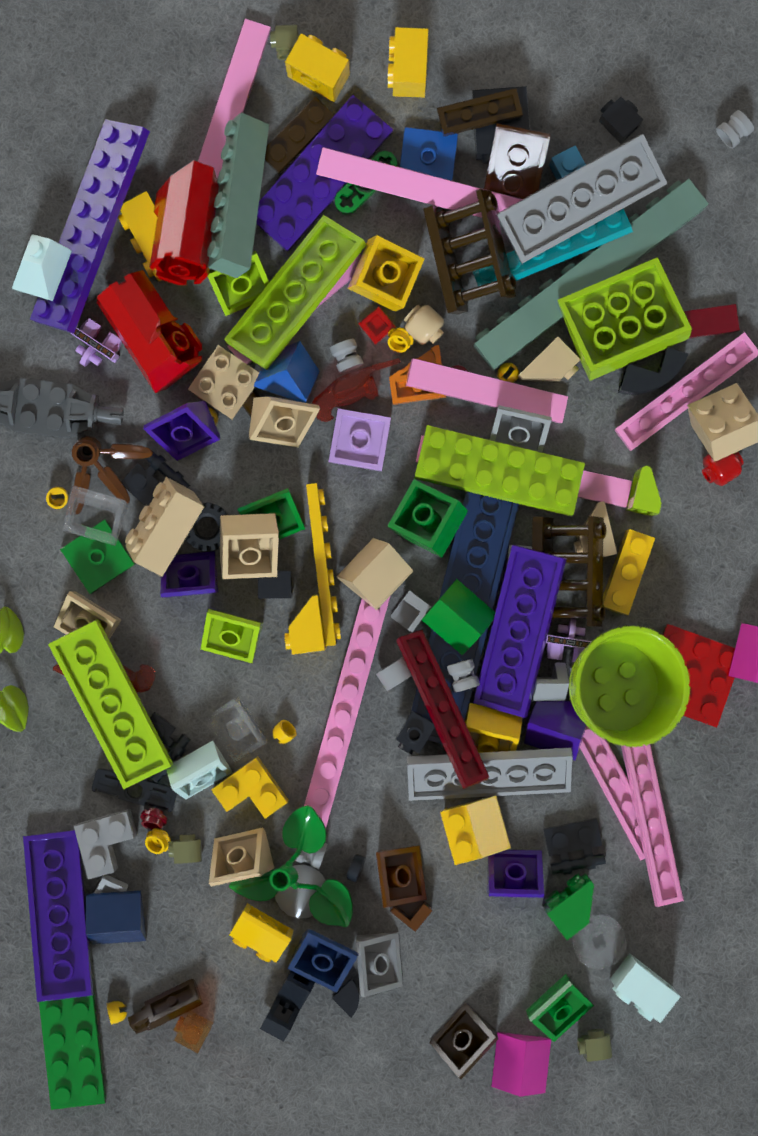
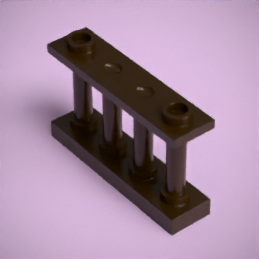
M478 189L476 190L477 202L448 212L443 207L434 205L423 208L448 314L468 312V301L498 291L501 297H516V280L510 272L502 233L496 215L498 203L492 191ZM481 212L484 228L455 238L451 237L448 227L450 222ZM487 238L491 254L461 264L457 263L455 257L456 248ZM491 265L494 266L497 281L468 290L463 289L461 282L463 274Z
M588 516V525H555L553 518L533 517L532 550L566 558V563H588L587 580H561L559 591H587V607H554L550 626H552L554 618H587V626L602 627V621H604L606 613L603 605V539L606 537L607 532L604 517ZM555 536H588V552L555 553L553 550V539Z

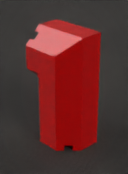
M193 160L170 176L156 194L154 213L157 216V223L149 267L152 271L156 269V276L161 280L176 285H186L187 280H194L193 284H201L209 275L210 268H208L209 256L207 251L212 242L213 232H211V224L216 213L214 201L219 192L215 169L212 166Z
M140 270L124 277L126 281L120 284L116 281L97 296V304L153 391L158 393L171 387L202 361V355L198 357V353L202 350V343L191 326L186 323L179 325L175 322L178 318L171 314L145 272Z

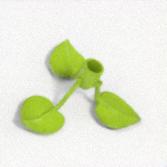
M4 606L0 609V653H2L3 649L9 653H15L22 646L24 631L17 615L10 608ZM13 685L5 686L2 692L0 691V723L13 731L22 732L26 727L29 707L27 698L18 687Z

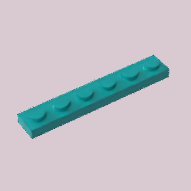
M624 208L524 263L520 262L515 250L507 253L510 272L517 281L632 233V226ZM493 265L472 271L478 286L497 281Z

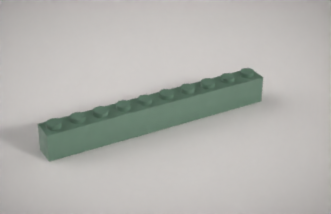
M687 179L684 183H681L678 180L666 190L669 193L661 200L659 197H656L645 206L647 209L645 213L641 216L635 213L628 219L632 226V233L603 244L598 249L594 248L582 254L583 260L577 265L572 262L560 272L563 276L555 282L552 278L545 282L539 288L541 292L537 296L532 298L529 295L518 304L520 309L513 314L508 311L496 321L499 324L491 331L486 328L475 337L477 342L474 343L473 347L489 368L494 372L563 319L557 302L558 299L624 272L705 210L709 203L692 181Z

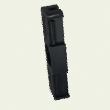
M99 768L96 771L92 784L93 792H96L98 789V792L113 796L119 795L118 799L143 806L147 802V805L165 810L169 808L168 812L174 809L175 800L178 795L171 786L144 779L138 782L143 789L141 796L137 798L132 797L128 793V788L123 789L115 772L105 768Z

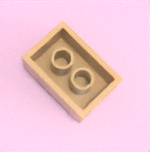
M168 477L165 478L163 483L160 482L156 486L152 502L149 506L146 505L142 509L139 516L140 522L135 529L129 531L125 540V546L133 561L160 576L164 575L204 508V505L194 491Z

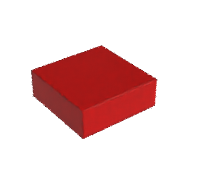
M377 307L358 323L375 345L385 338L391 329H396V326L380 307Z

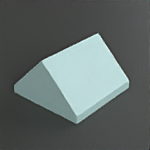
M214 741L177 760L171 767L166 769L173 791L185 799L190 798L233 773Z

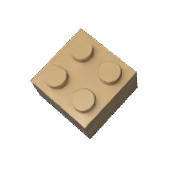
M737 383L687 405L691 426L714 462L758 443V414Z
M275 514L220 516V564L222 579L277 577L279 533Z

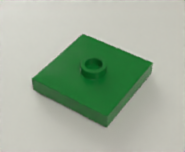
M103 520L60 549L89 594L94 593L136 565L106 520Z

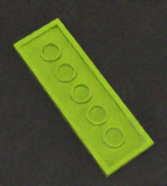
M323 215L224 338L226 343L267 370L365 248V241Z
M427 425L414 479L572 517L575 511L585 463Z
M99 619L48 644L123 789L173 765Z

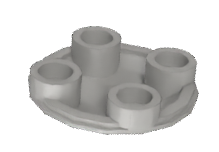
M305 864L293 866L298 872V883L315 884L321 888L322 884L326 881L323 874L316 868ZM290 887L284 891H278L275 899L280 909L287 915L298 919L309 918L313 916L310 912L309 900L311 895L317 891L301 888L295 890Z

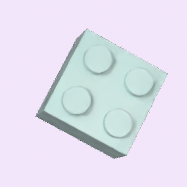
M630 953L610 978L614 985L612 989L616 992V995L628 1005L631 1001L635 1003L634 1006L638 1009V1012L650 1022L654 1018L661 1023L680 998V995L673 986Z

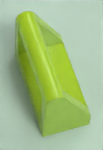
M644 466L634 473L626 511L652 517L659 514L662 503L652 469L649 466Z

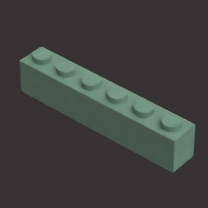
M240 113L233 120H229L224 130L226 142L221 152L223 164L218 175L219 192L214 201L216 213L211 224V232H213L212 242L207 251L209 256L208 268L234 278L244 274L251 266L269 124L244 113Z

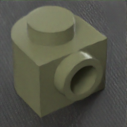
M276 25L275 31L270 32L271 48H276L278 59L286 60L299 38L298 25Z
M195 834L179 835V840L168 842L169 858L174 857V864L201 862V839H196Z
M604 1029L588 1030V1035H581V1038H577L579 1055L583 1054L587 1062L606 1060L613 1057L610 1034L604 1033Z

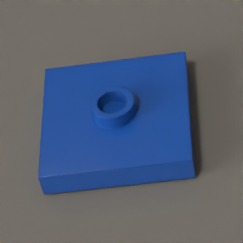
M405 127L400 167L452 181L458 134L443 137L440 131Z

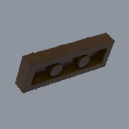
M517 88L437 108L443 137L523 116Z
M315 97L266 146L265 161L279 174L334 117V114Z

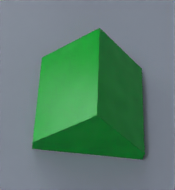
M288 488L238 508L240 515L275 514L279 533L278 540L305 529Z
M456 579L422 618V621L463 655L492 623L496 612Z
M565 974L526 1010L530 1021L555 1042L594 1005Z

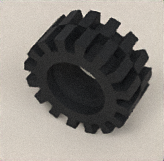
M210 502L202 503L204 508L186 536V541L198 550L210 552L220 549V516L229 514L217 504ZM212 517L216 520L218 530L214 536L205 538L198 533L197 524L200 519Z

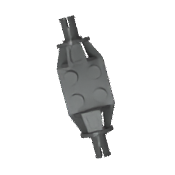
M17 378L0 383V411L7 412V414L0 413V423L14 432L71 438L88 430L94 432L98 422L118 425L123 423V418L112 415L124 416V408L100 406L98 394L90 395L74 384ZM74 420H88V422L73 423Z

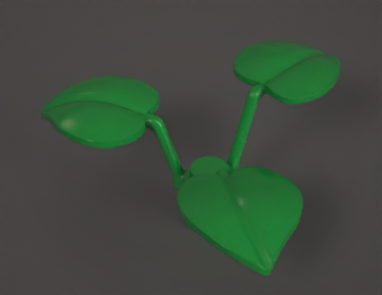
M309 805L303 806L289 816L283 827L282 837L285 845L290 848H297L291 859L286 862V865L276 870L272 869L261 876L231 882L229 887L237 894L255 901L270 900L278 891H284L290 887L295 890L298 888L316 890L317 892L312 894L309 900L310 912L314 918L323 924L347 927L353 915V902L350 892L344 884L338 880L328 879L320 888L315 884L297 882L298 872L293 867V863L299 857L302 850L309 854L319 851L324 846L327 837L325 825L314 808Z

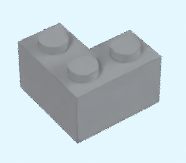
M131 809L84 821L74 826L87 878L91 879L113 873L118 869L112 844L133 839L138 835Z

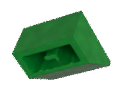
M586 873L582 876L580 874L574 875L566 882L568 887L560 893L558 890H555L544 899L546 901L543 905L545 912L566 940L586 927L590 921L594 884Z

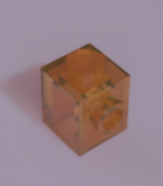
M189 1011L186 1018L180 1016L173 1029V1031L177 1032L174 1041L198 1053L212 1028L213 1022L193 1011Z

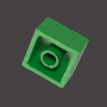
M414 479L390 520L388 527L399 537L442 558L468 510L458 500Z

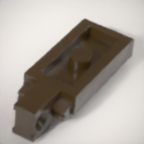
M189 979L145 1001V1006L141 1008V1011L128 1017L130 1027L138 1034L146 1030L155 1029L203 1005L195 980Z

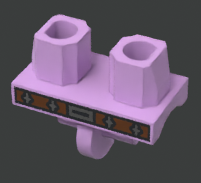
M90 318L82 324L80 329L76 327L74 334L71 333L89 346L87 349L81 345L76 348V352L82 355L80 364L85 367L92 362L99 366L102 359L95 355L96 352L116 363L120 357L117 355V352L122 345V341L111 332L108 333L102 344L96 341L95 337L102 327Z
M570 618L568 626L558 625L557 632L566 633L567 638L547 635V658L562 660L564 646L574 647L572 662H575L579 654L592 642L574 639V635H585V628L576 627V619Z

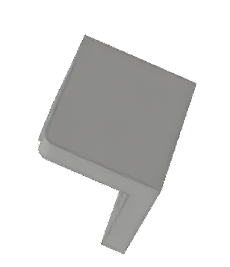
M409 590L391 614V618L412 633L431 606Z
M555 663L551 677H537L532 695L533 701H565L569 687L566 663Z

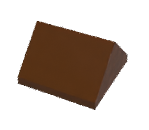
M420 846L376 852L383 908L427 900Z

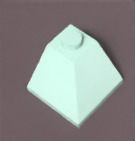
M32 234L12 289L53 301L72 251L51 239Z

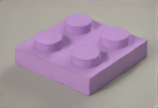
M338 408L329 462L382 472L391 418Z

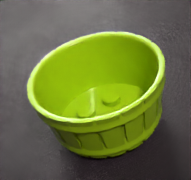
M640 626L619 627L598 636L579 654L570 673V699L579 718L599 737L617 745H625L626 747L649 745L668 735L677 726L676 724L680 722L685 713L690 695V680L687 666L684 665L685 661L678 649L674 648V645L661 634L659 635L658 632L645 627L640 628Z

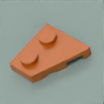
M439 345L432 347L431 350L416 359L442 365ZM410 363L389 377L393 405L446 398V395L406 386Z

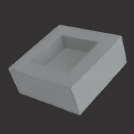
M106 874L102 876L94 893L127 891L128 884Z

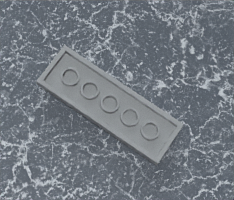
M641 134L496 215L520 262L524 263L668 183L644 134Z
M571 748L479 753L490 777L483 782L464 789L447 754L407 757L409 801L571 792Z

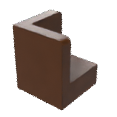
M423 900L390 907V912L416 932L432 912V907Z

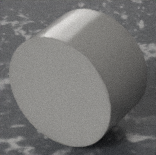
M404 657L376 673L386 691L412 676Z

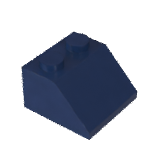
M306 929L294 950L288 969L337 993L359 953L311 929Z

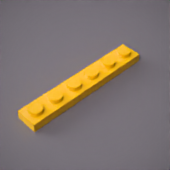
M317 483L306 484L325 646L337 645L336 640L341 639L339 623H334L333 613L338 612L336 596L331 597L330 586L335 585L333 569L328 570L327 559L332 557L330 542H324L323 532H328L327 516H321L320 505H325L324 490L318 489Z

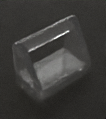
M73 486L63 531L115 546L128 504L122 499ZM78 503L116 513L112 534L73 523Z

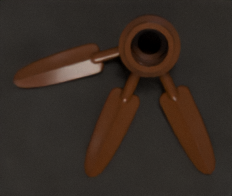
M92 436L80 438L72 448L74 461L82 466L81 472L76 473L72 496L73 513L77 515L82 511L91 478L90 474L86 473L87 466L93 464L99 470L98 477L115 497L124 504H129L130 496L113 470L109 466L103 468L97 461L101 454H111V457L114 459H142L151 457L153 454L152 450L144 446L131 444H112L111 449H102L100 442ZM84 446L90 447L93 453H85Z

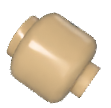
M418 304L404 319L406 331L420 345H424L429 341L434 344L444 334L441 330L444 325V319L429 305L421 307Z

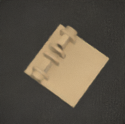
M218 345L188 390L233 420L255 388L254 383L259 372Z

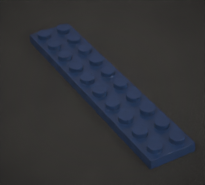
M466 491L463 506L468 512L455 534L439 599L454 581L458 579L486 605L493 609L519 504ZM431 629L429 645L465 721L473 688L454 692L452 686L454 679L449 674L447 666L473 659L475 665L473 671L476 676L487 629L463 655ZM417 688L411 711L413 710L432 721ZM434 728L428 740L442 744L437 730Z

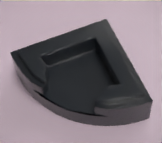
M352 978L332 997L350 1018L355 1014L359 1004L358 987Z

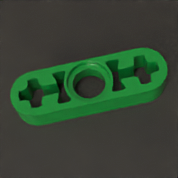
M381 151L371 159L380 162V159L384 161L390 159V165L397 166L395 155L389 151ZM347 183L335 196L336 209L343 215H351L377 190H362L359 185ZM354 186L356 192L363 197L359 199L358 195H356L352 199L353 206L351 208L347 205L344 208L341 207V197L349 198L353 194V190L350 188Z

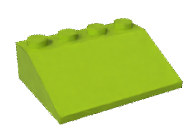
M658 257L557 300L589 381L662 351L667 347L669 348L689 339L692 330Z

